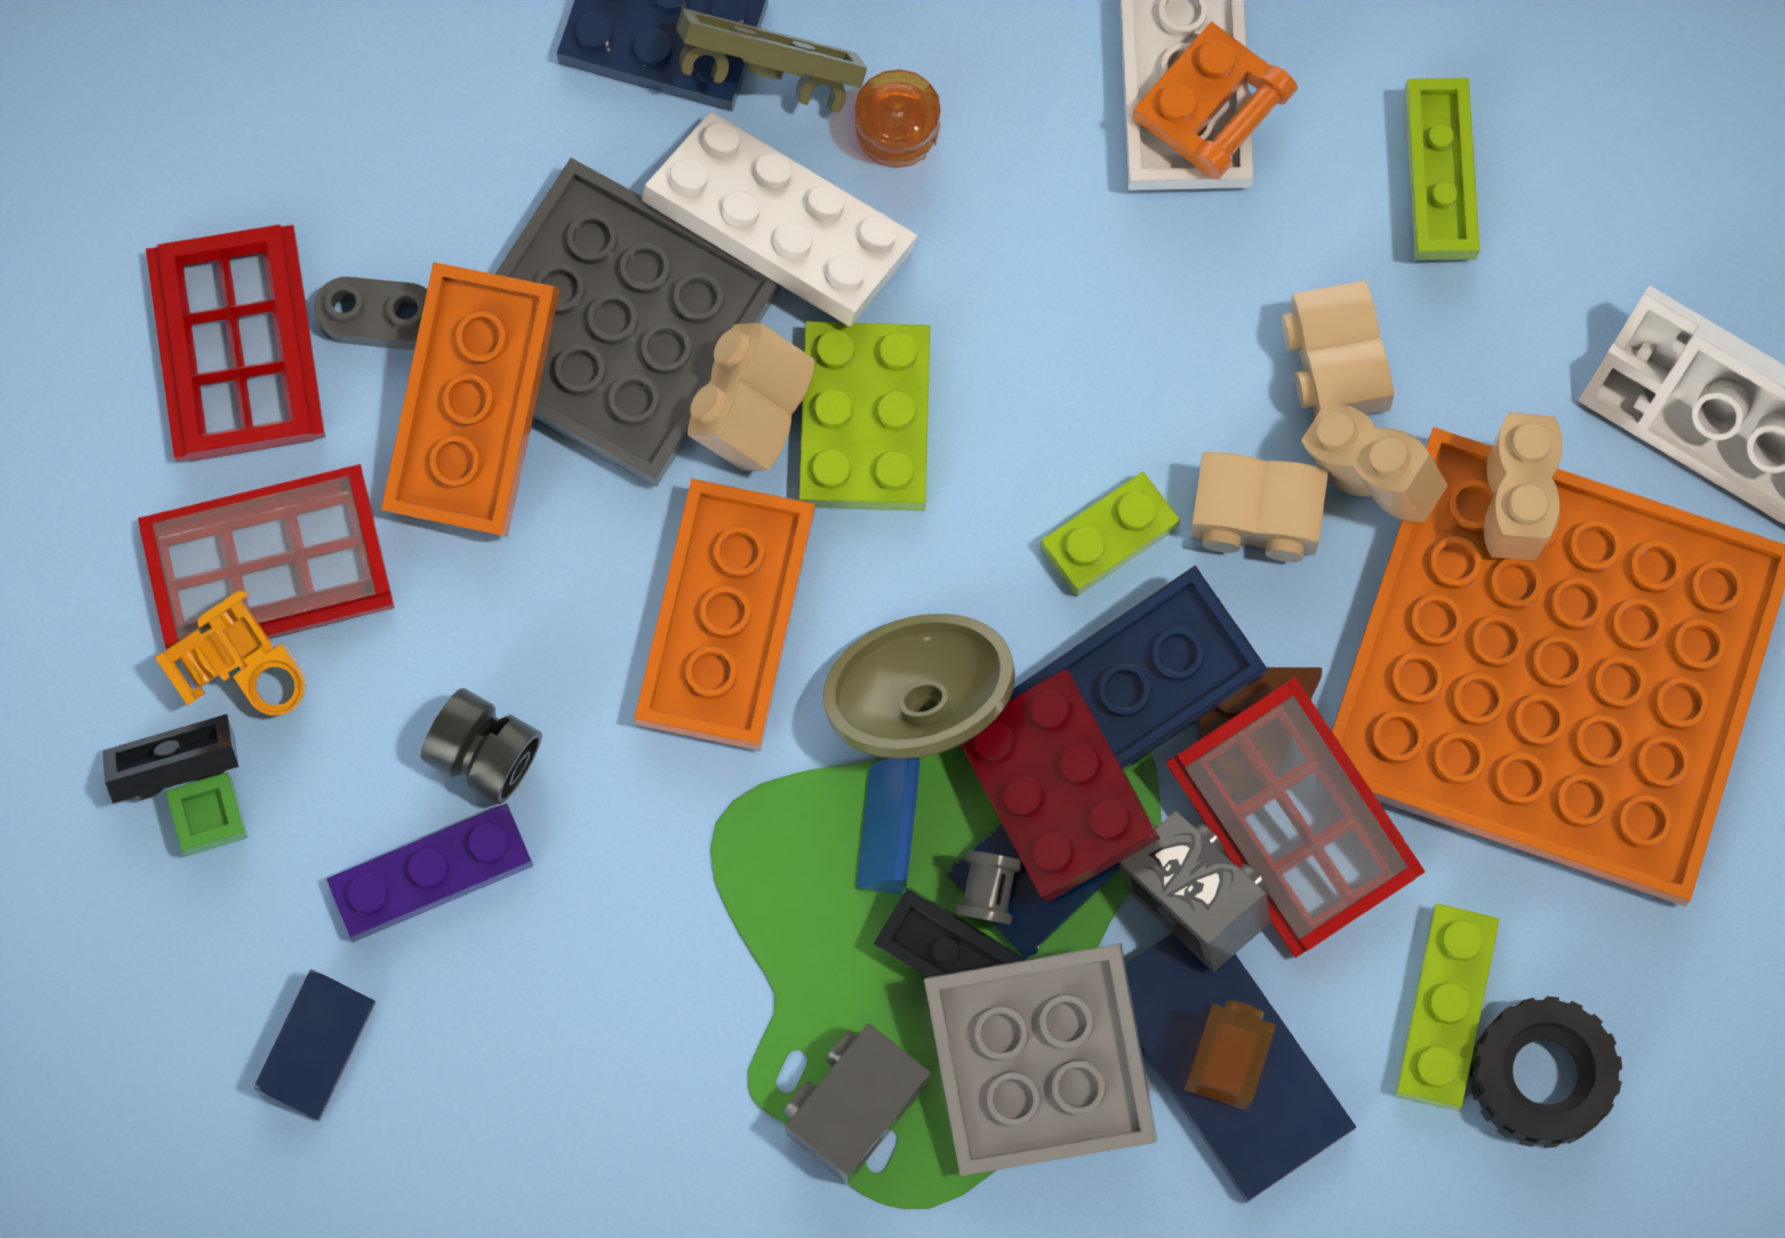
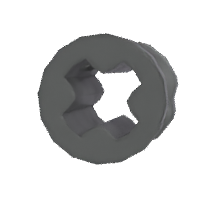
M967 850L965 860L970 864L966 890L963 903L956 905L954 915L1011 926L1013 915L1007 912L1014 873L1022 870L1023 862L1019 859Z

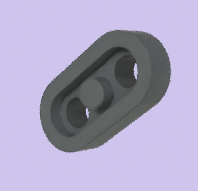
M338 277L327 282L319 290L314 302V312L323 333L336 342L414 350L427 288L408 282ZM349 298L356 301L355 307L350 312L339 313L334 310L336 304L342 299ZM404 305H414L418 308L416 315L410 319H400L396 316L397 311Z

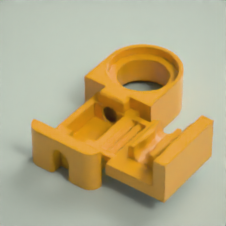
M240 590L235 592L199 617V628L208 622L212 628L203 634L197 629L155 657L187 705H190L206 694L202 688L203 685L220 675L223 681H226L231 677L229 672L238 666L241 670L234 674L233 678L250 703L258 711L267 715H282L293 710L303 699L306 691V678L302 668L284 642L277 647L273 646L243 602V599L250 595L248 591ZM175 661H181L198 686L196 689L193 690ZM271 667L285 669L294 680L295 689L292 697L281 704H273L266 701L258 691L259 676L264 670Z

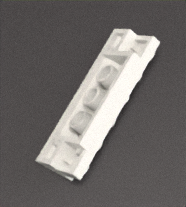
M1649 285L1578 399V402L1785 525V365Z

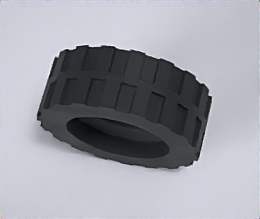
M1546 996L1543 1000H1535L1534 997L1525 999L1518 1005L1510 1006L1501 1012L1477 1040L1473 1050L1475 1052L1469 1070V1076L1473 1078L1471 1092L1474 1100H1478L1482 1108L1480 1113L1487 1122L1491 1121L1499 1128L1497 1132L1508 1138L1511 1136L1519 1140V1144L1529 1147L1537 1144L1544 1145V1148H1554L1560 1144L1567 1142L1570 1144L1580 1139L1599 1125L1614 1106L1612 1103L1614 1098L1620 1093L1622 1081H1619V1071L1623 1069L1621 1056H1617L1614 1047L1617 1043L1612 1033L1608 1034L1601 1025L1603 1021L1595 1014L1590 1015L1584 1011L1582 1005L1574 1001L1566 1003L1559 1001V997ZM1539 1040L1552 1041L1563 1046L1572 1055L1577 1066V1083L1573 1092L1565 1100L1550 1105L1539 1104L1529 1100L1518 1089L1513 1076L1514 1061L1519 1051L1531 1042Z

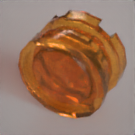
M902 69L883 71L868 79L858 92L854 107L856 138L865 155L880 165L892 168L913 166L925 159L926 154L937 143L941 118L939 97L930 82L917 73Z

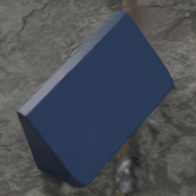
M311 969L260 1072L254 1090L264 1098L320 1122L376 1001Z

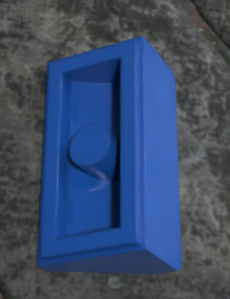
M888 758L875 762L869 770L857 874V886L862 890L903 894V891L907 889L920 758Z

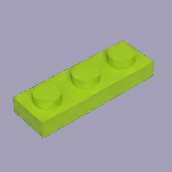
M1469 78L1407 79L1404 93L1414 260L1477 259L1480 252Z
M1438 903L1433 907L1394 1096L1459 1111L1462 1108L1500 918Z

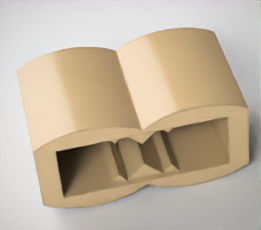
M1363 280L1292 294L1290 313L1282 314L1281 323L1287 350H1298L1303 366L1302 371L1295 372L1296 391L1301 408L1311 407L1314 418H1316L1325 403L1348 405L1365 415L1390 411L1394 398L1393 383L1367 281Z
M763 323L734 324L730 330L721 336L715 346V360L710 382L698 391L691 403L688 436L741 471H768L779 457L786 443L791 427L792 414L801 403L810 385L815 359Z
M1325 403L1301 439L1316 465L1328 470L1327 481L1350 495L1360 497L1372 496L1380 508L1400 520L1425 522L1448 486L1428 450L1418 439L1396 429H1377L1368 416L1348 405Z
M1509 412L1490 448L1487 459V479L1494 496L1485 514L1483 532L1485 544L1491 557L1536 561L1555 530L1559 517L1560 502L1558 490L1552 477L1559 466L1562 455V434L1555 416Z
M1202 452L1190 537L1202 540L1204 548L1216 552L1234 553L1240 550V545H1253L1265 549L1267 557L1285 562L1301 561L1303 554L1314 555L1316 554L1320 538L1328 470L1303 463L1264 461L1250 456L1224 452Z

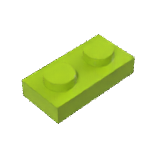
M1143 471L1043 538L1040 548L1077 597L1178 529L1181 520Z

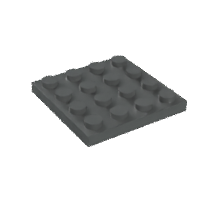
M570 158L495 273L496 275L555 286L560 289L533 419L657 487L688 438L691 403L698 391L711 380L712 367L715 360L714 349L718 340L734 324L760 323L782 286L641 201L642 196Z

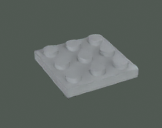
M1121 943L937 975L924 979L960 1176L1157 1142V1132Z

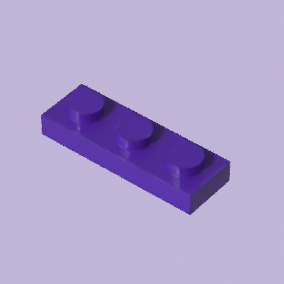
M505 803L329 877L326 880L351 940L356 942L531 868L533 863L510 808Z

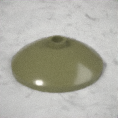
M924 614L907 617L869 632L842 653L826 678L823 691L824 707L832 729L844 742L855 749L871 755L895 759L933 756L968 742L998 717L1013 692L1015 666L1005 640L985 623L955 614Z

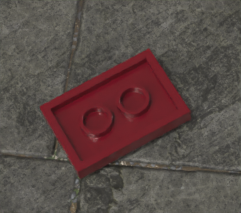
M1067 669L1062 670L1009 701L988 727L961 745L1039 895L1047 903L1160 839L1157 830L1077 683Z

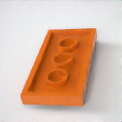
M433 262L381 510L508 537L558 302L559 288Z
M691 478L634 716L635 725L761 751L815 515L814 503Z

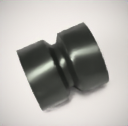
M461 688L450 697L434 720L423 743L420 757L422 761L451 778L462 773L466 774L467 785L470 789L500 805L513 794L529 770L539 749L542 733L511 714L498 719L495 706L466 688Z

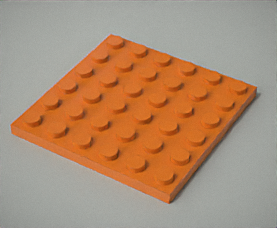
M1433 427L1426 449L1448 486L1425 522L1401 520L1331 731L1379 802L1686 906L1692 898L1784 594L1785 544L1557 468L1552 479L1557 487L1560 502L1558 522L1537 560L1491 557L1485 544L1483 532L1485 514L1494 496L1487 479V459L1491 446ZM1316 775L1315 780L1321 781L1319 776Z

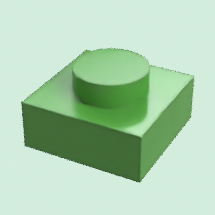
M229 772L165 790L180 848L185 856L248 838L233 779Z

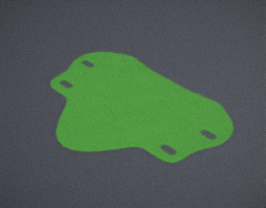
M961 745L940 754L920 758V773L907 888H913L953 914L955 913L956 905L963 903L970 869V864L965 860L967 850L997 854L1021 860ZM1150 753L1124 772L1154 827L1157 828L1162 823L1157 767L1152 753ZM882 757L866 762L812 769L761 783L735 799L717 820L710 848L714 880L726 909L747 947L768 978L775 994L774 1014L748 1069V1088L751 1098L766 1113L787 1124L791 1118L784 1113L786 1106L807 1081L817 1087L831 1070L832 1066L825 1059L836 1043L848 1030H851L858 1036L865 1026L870 1023L931 1072L930 1083L891 1130L896 1134L898 1140L887 1167L880 1173H874L868 1169L865 1163L848 1185L876 1202L900 1209H930L961 1197L997 1170L960 1176L924 979L927 977L874 945L875 940L903 894L862 890L857 886L869 770L875 762L888 758ZM1118 862L1047 903L1039 895L1023 864L1022 870L1014 873L1007 912L1013 915L1011 926L958 917L1028 960L1099 947L1111 920L1129 892L1125 888ZM794 1050H800L806 1054L807 1064L794 1090L788 1093L782 1092L776 1085L777 1077L789 1053Z

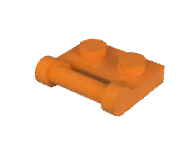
M1211 21L1134 108L1133 119L1203 173L1213 179H1220L1232 165L1230 157L1276 104L1284 105L1298 90L1295 80L1285 70L1278 66L1267 64ZM1245 81L1257 89L1213 141L1204 140L1198 136Z

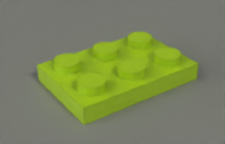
M806 321L805 353L815 359V365L810 385L803 398L799 501L814 503L815 508L925 511L930 325L854 323L849 327L842 322Z

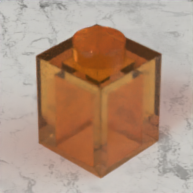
M1229 1000L1226 1001L1225 1007L1212 1004L1207 1014L1183 1089L1247 1110L1253 1101L1276 1025L1263 1021L1264 1012L1245 1003Z

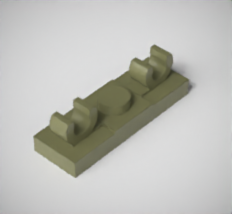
M685 8L681 10L676 27L683 42L686 44L679 57V65L683 74L690 76L695 60L702 55H710L714 58L711 77L714 82L722 83L729 71V62L725 54L740 57L743 62L748 63L747 69L763 77L782 79L784 72L801 76L796 86V95L800 103L804 105L809 104L811 93L815 87L819 85L830 86L831 93L828 97L827 106L832 112L836 113L842 109L846 100V92L842 84L861 88L867 70L866 65L856 52Z

